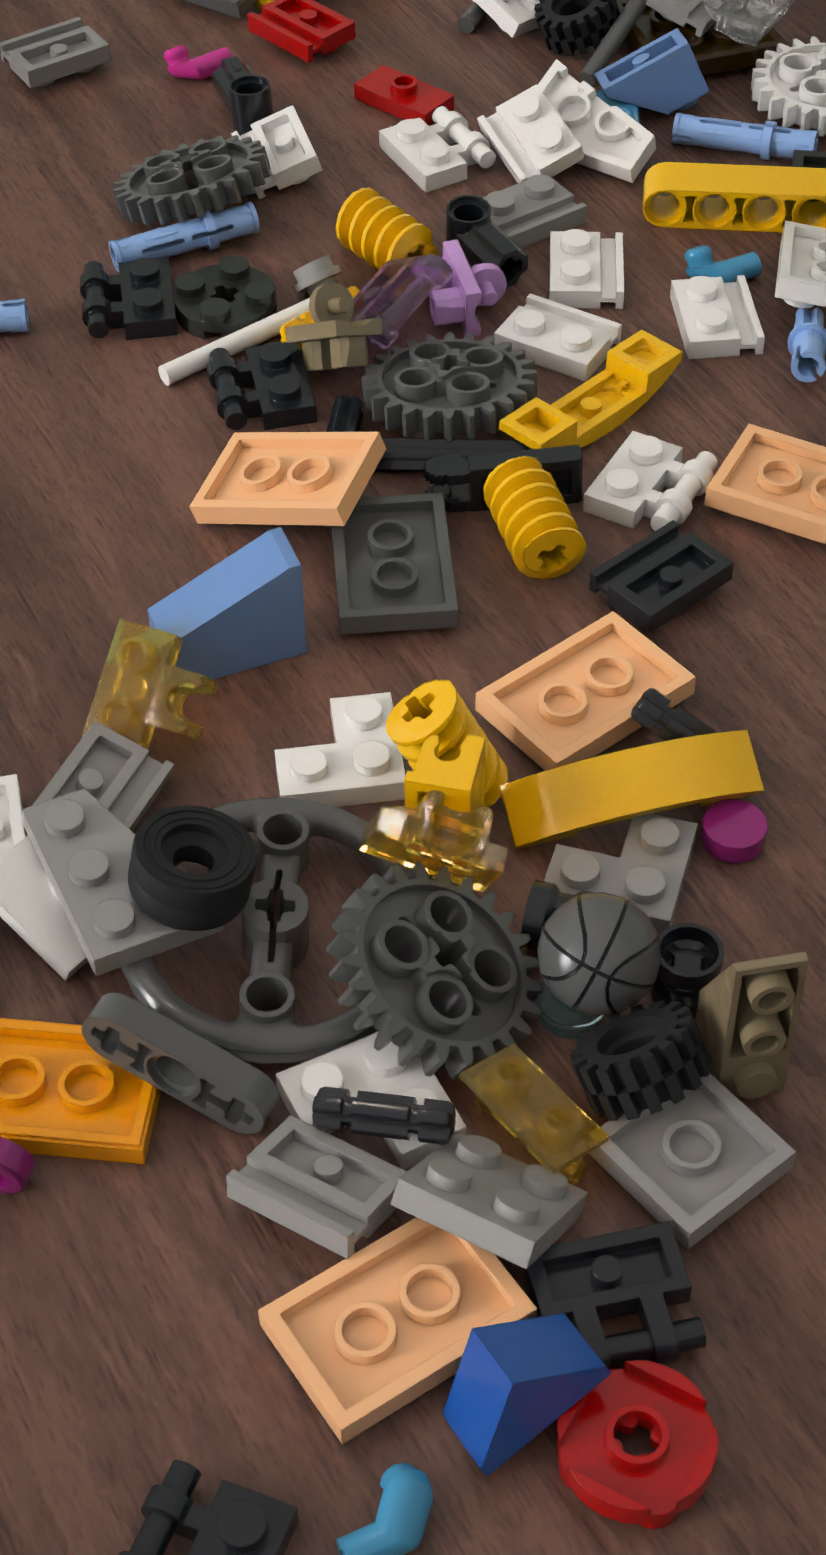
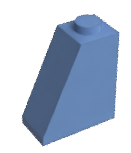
M281 527L265 532L147 609L151 634L142 636L144 652L151 670H162L171 691L307 653L302 568Z

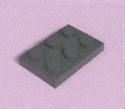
M443 493L359 498L345 526H331L340 635L458 627V603Z

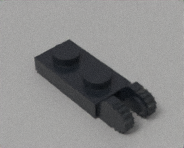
M580 445L473 455L468 456V459L456 453L444 454V456L438 455L437 457L432 456L431 459H427L423 467L426 482L429 481L430 485L433 484L428 486L425 494L443 493L445 511L450 513L489 510L485 503L483 492L488 475L498 465L509 459L527 456L537 458L542 465V469L551 473L557 485L556 487H558L566 504L580 503L582 501L583 469Z

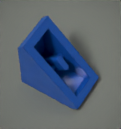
M564 1313L472 1328L442 1415L480 1470L488 1477L607 1378L611 1372Z

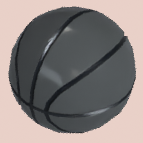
M605 892L578 895L560 905L544 924L537 947L540 973L550 992L568 1008L594 1016L620 1013L637 1004L653 987L662 960L659 936L647 914L633 902L626 900L625 897Z

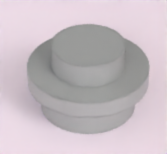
M330 255L323 256L293 271L298 282L294 285L297 293L307 290L311 297L313 290L319 285L330 282L337 283L334 277L343 272L340 264L334 265Z

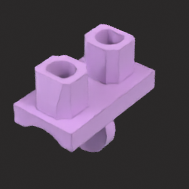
M458 239L443 242L442 258L418 261V286L423 297L429 296L430 312L435 327L460 323L465 336L469 333H474V336H480L481 326L475 315L476 307L496 304L506 291V277L499 266L492 263L475 264L470 268Z

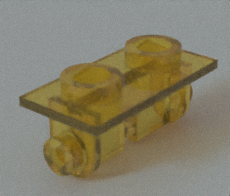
M514 1043L460 1073L459 1078L476 1095V1106L481 1111H489L515 1138L518 1137L526 1145V1150L541 1165L547 1166L554 1174L558 1171L565 1175L569 1184H576L587 1171L588 1166L582 1161V1157L609 1140L610 1136Z

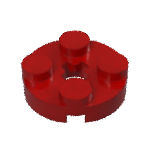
M646 1360L625 1361L624 1369L609 1370L611 1374L558 1417L556 1442L559 1476L564 1485L573 1490L574 1494L586 1506L598 1514L622 1523L639 1524L648 1529H662L670 1525L675 1520L677 1514L692 1507L707 1489L713 1476L718 1453L719 1440L716 1426L715 1428L713 1427V1421L705 1409L707 1401L698 1387L687 1377L670 1367ZM641 1426L651 1431L649 1444L656 1450L650 1454L630 1455L623 1451V1443L614 1438V1436L619 1431L632 1435L637 1427Z

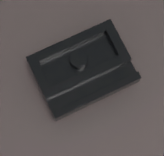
M672 520L591 571L589 590L595 594L599 591L603 592L608 596V604L647 633H651L732 580L734 562L693 533L688 536L679 531V523Z

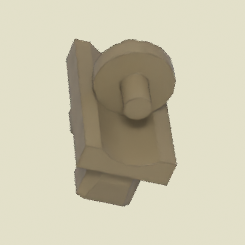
M335 282L319 285L313 290L309 301L310 314L315 323L285 327L287 343L302 342L303 364L306 371L369 366L367 337L382 335L381 318L350 322L354 313V302L348 289L342 284Z

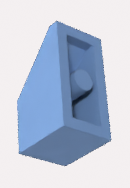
M678 28L594 73L607 98L664 114L686 110L695 105L699 97L710 92L691 47Z

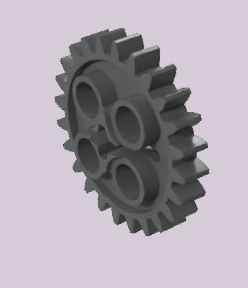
M234 135L226 140L222 139V136L206 141L202 138L196 141L194 145L188 146L185 143H181L176 150L164 149L161 150V154L145 157L143 164L130 166L131 172L119 175L120 180L113 183L115 189L112 192L122 218H130L131 223L142 220L144 225H148L159 220L160 225H164L170 220L178 219L179 222H184L190 215L196 214L201 218L205 216L208 210L222 211L224 210L223 205L241 202V195L256 193L254 187L266 184L264 178L270 177L269 169L271 168L265 146H262L259 140L252 142L251 137L239 140L238 135ZM194 169L198 188L190 190L185 172Z
M448 332L444 339L437 340L431 334H426L425 342L420 343L412 339H405L406 348L390 345L388 346V355H374V364L365 366V375H362L365 411L372 412V420L374 422L385 420V429L388 431L403 426V436L405 437L411 436L417 431L423 432L424 440L426 441L432 439L436 434H444L447 442L452 441L456 433H463L471 440L475 439V431L480 429L492 435L496 434V424H499L501 419L528 403L537 395V370H534V360L526 359L524 350L512 351L511 342L495 346L493 336L476 341L474 333L467 334L463 339H456L452 332Z
M417 862L407 874L396 864L392 865L383 877L376 873L372 874L362 887H357L341 906L343 911L331 925L337 936L327 946L326 950L327 953L340 959L328 973L329 978L348 983L349 988L337 1001L339 1005L344 1006L358 1005L362 1011L353 1024L356 1030L373 1025L379 1031L373 1047L377 1051L385 1048L390 1042L399 1047L398 1065L404 1067L416 1055L421 1057L425 1076L431 1077L443 1064L452 1079H458L469 1067L478 1076L484 1073L493 1063L498 1066L503 1063L533 1032L529 1025L541 1014V1009L532 1001L544 991V985L529 978V976L539 967V961L534 957L525 956L521 953V949L531 940L529 934H512L508 926L513 922L516 916L515 913L509 911L497 915L492 910L496 894L493 891L479 899L473 895V878L467 876L459 886L451 883L450 873L445 866H442L430 879L425 867L420 862Z

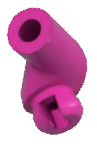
M184 45L173 47L164 53V58L169 66L166 69L173 77L198 80L212 77V73L221 65L222 59L233 57L227 47L219 48L192 59L189 58L188 49Z

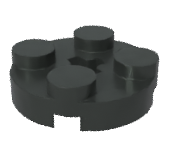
M241 256L225 257L217 265L207 266L194 272L182 273L175 279L174 302L177 321L186 332L195 337L205 339L204 331L221 333L222 338L271 316L272 312L277 310L274 282L264 272L249 267V261Z

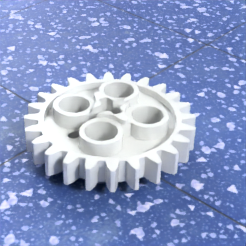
M815 36L811 37L808 44H804L796 38L793 39L792 47L779 43L777 44L776 52L766 50L764 59L756 60V67L753 68L751 99L758 102V111H768V120L783 118L782 127H790L797 124L800 125V130L814 128L819 131V136L823 137L826 134V43H821Z

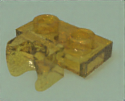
M120 618L82 736L85 735L94 721H97L146 749L149 748L155 727L197 740L203 735V728L199 724L186 719L182 711L183 703L189 695L195 693L207 696L215 694L217 684L211 678L175 667L183 638Z
M430 790L418 803L417 809L406 806H393L389 808L382 805L365 826L359 851L410 868L417 862H420L425 867L427 873L433 876L442 866H445L450 873L451 882L460 885L467 876L473 878V889L480 892L488 888L503 873L508 848L490 842L489 834L492 826L493 811L481 806L471 812L452 810L444 805L445 794L441 791Z

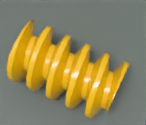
M370 187L360 188L353 192L343 203L335 225V234L340 243L345 248L351 250L356 256L365 260L367 264L377 269L382 275L391 279L396 285L402 288H412L418 285V261L438 258L436 246L432 244L433 236L430 229L422 223H418L414 217L405 214L404 210L393 205L391 201L380 196L378 192Z
M522 456L505 461L488 475L483 487L484 500L518 570L530 578L541 580L556 578L568 573L580 563L586 553L587 543L579 531L574 518L571 516V512L564 502L558 487H556L557 485L551 473L542 469V465L537 458Z
M435 679L421 684L391 710L386 720V732L391 740L397 744V748L403 757L408 760L413 771L422 744L432 735H438L439 753L436 757L442 761H452L459 757V747L467 735L485 737L484 808L497 802L501 797L500 786L507 784L509 781L508 768L450 680Z

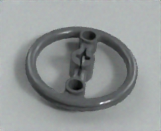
M288 797L253 798L230 802L212 808L235 819L247 832L257 834V864L260 870V878L258 883L252 885L248 902L241 911L243 954L251 963L250 976L242 983L239 991L238 1018L232 1022L223 1021L189 1004L161 976L152 957L122 967L136 998L142 1004L239 1059L261 1064L307 1061L378 1032L373 1025L359 1030L353 1027L355 1020L362 1013L358 1005L341 1015L317 1024L307 1026L295 1024L294 986L291 984L292 968L305 958L309 947V902L307 895L299 886L300 876L307 870L309 864L310 839L314 836L334 840L354 850L370 862L382 876L386 874L392 865L396 864L407 874L414 866L410 858L389 836L368 821L343 809L317 801ZM177 862L174 865L178 866L181 862ZM280 889V921L277 922L275 959L274 962L270 963V929L274 928L276 891ZM272 1008L276 1010L265 1012L260 1011L259 1009Z

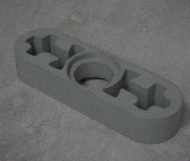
M107 993L103 995L82 1024L83 1037L96 1053L235 1132L255 1134L261 1131L279 1102V1091L274 1082L265 1073L125 994Z

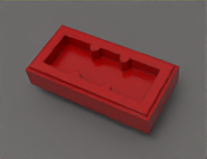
M385 65L380 66L354 83L355 99L402 120L420 117L428 126L434 124L432 114L438 107L444 106L449 111L454 110L453 94L420 81L413 75L404 74Z

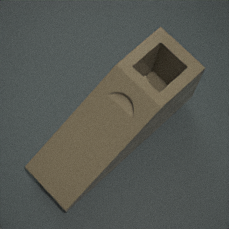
M806 952L732 963L699 991L695 1023L711 1058L712 1064H709L711 1068L710 1074L736 1097L741 1096L746 1099L763 1097L772 1091L785 1089L809 964Z

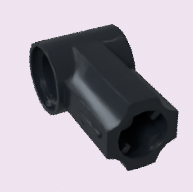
M237 56L222 59L221 65L212 73L213 85L232 115L234 132L238 131L239 136L252 131L250 124L273 114L270 82L266 77L256 75L250 64L241 62Z
M462 195L450 200L447 204L446 241L458 239L468 263H471L473 266L482 263L495 264L499 266L506 277V288L515 285L522 273L528 269V255L491 220V206L488 201L475 195Z

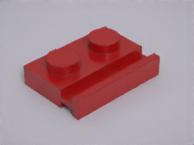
M274 0L262 6L261 14L258 15L254 12L247 14L248 30L308 63L314 60L313 54L320 53L325 55L334 52L338 47L356 38L355 22L314 0Z

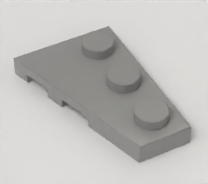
M81 789L21 809L23 826L95 976L224 930V925L204 931H186L171 928L153 920L137 906L131 896L128 885V870L135 834L87 790Z

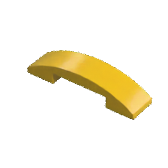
M641 329L607 351L605 370L551 405L535 397L499 421V430L531 449L580 445V448L585 447L610 433L638 411L673 373L682 360L683 351Z
M748 730L697 735L625 749L559 766L500 786L515 850L577 836L579 831L697 803H700V807L709 806L722 800L744 798L761 794L764 791Z

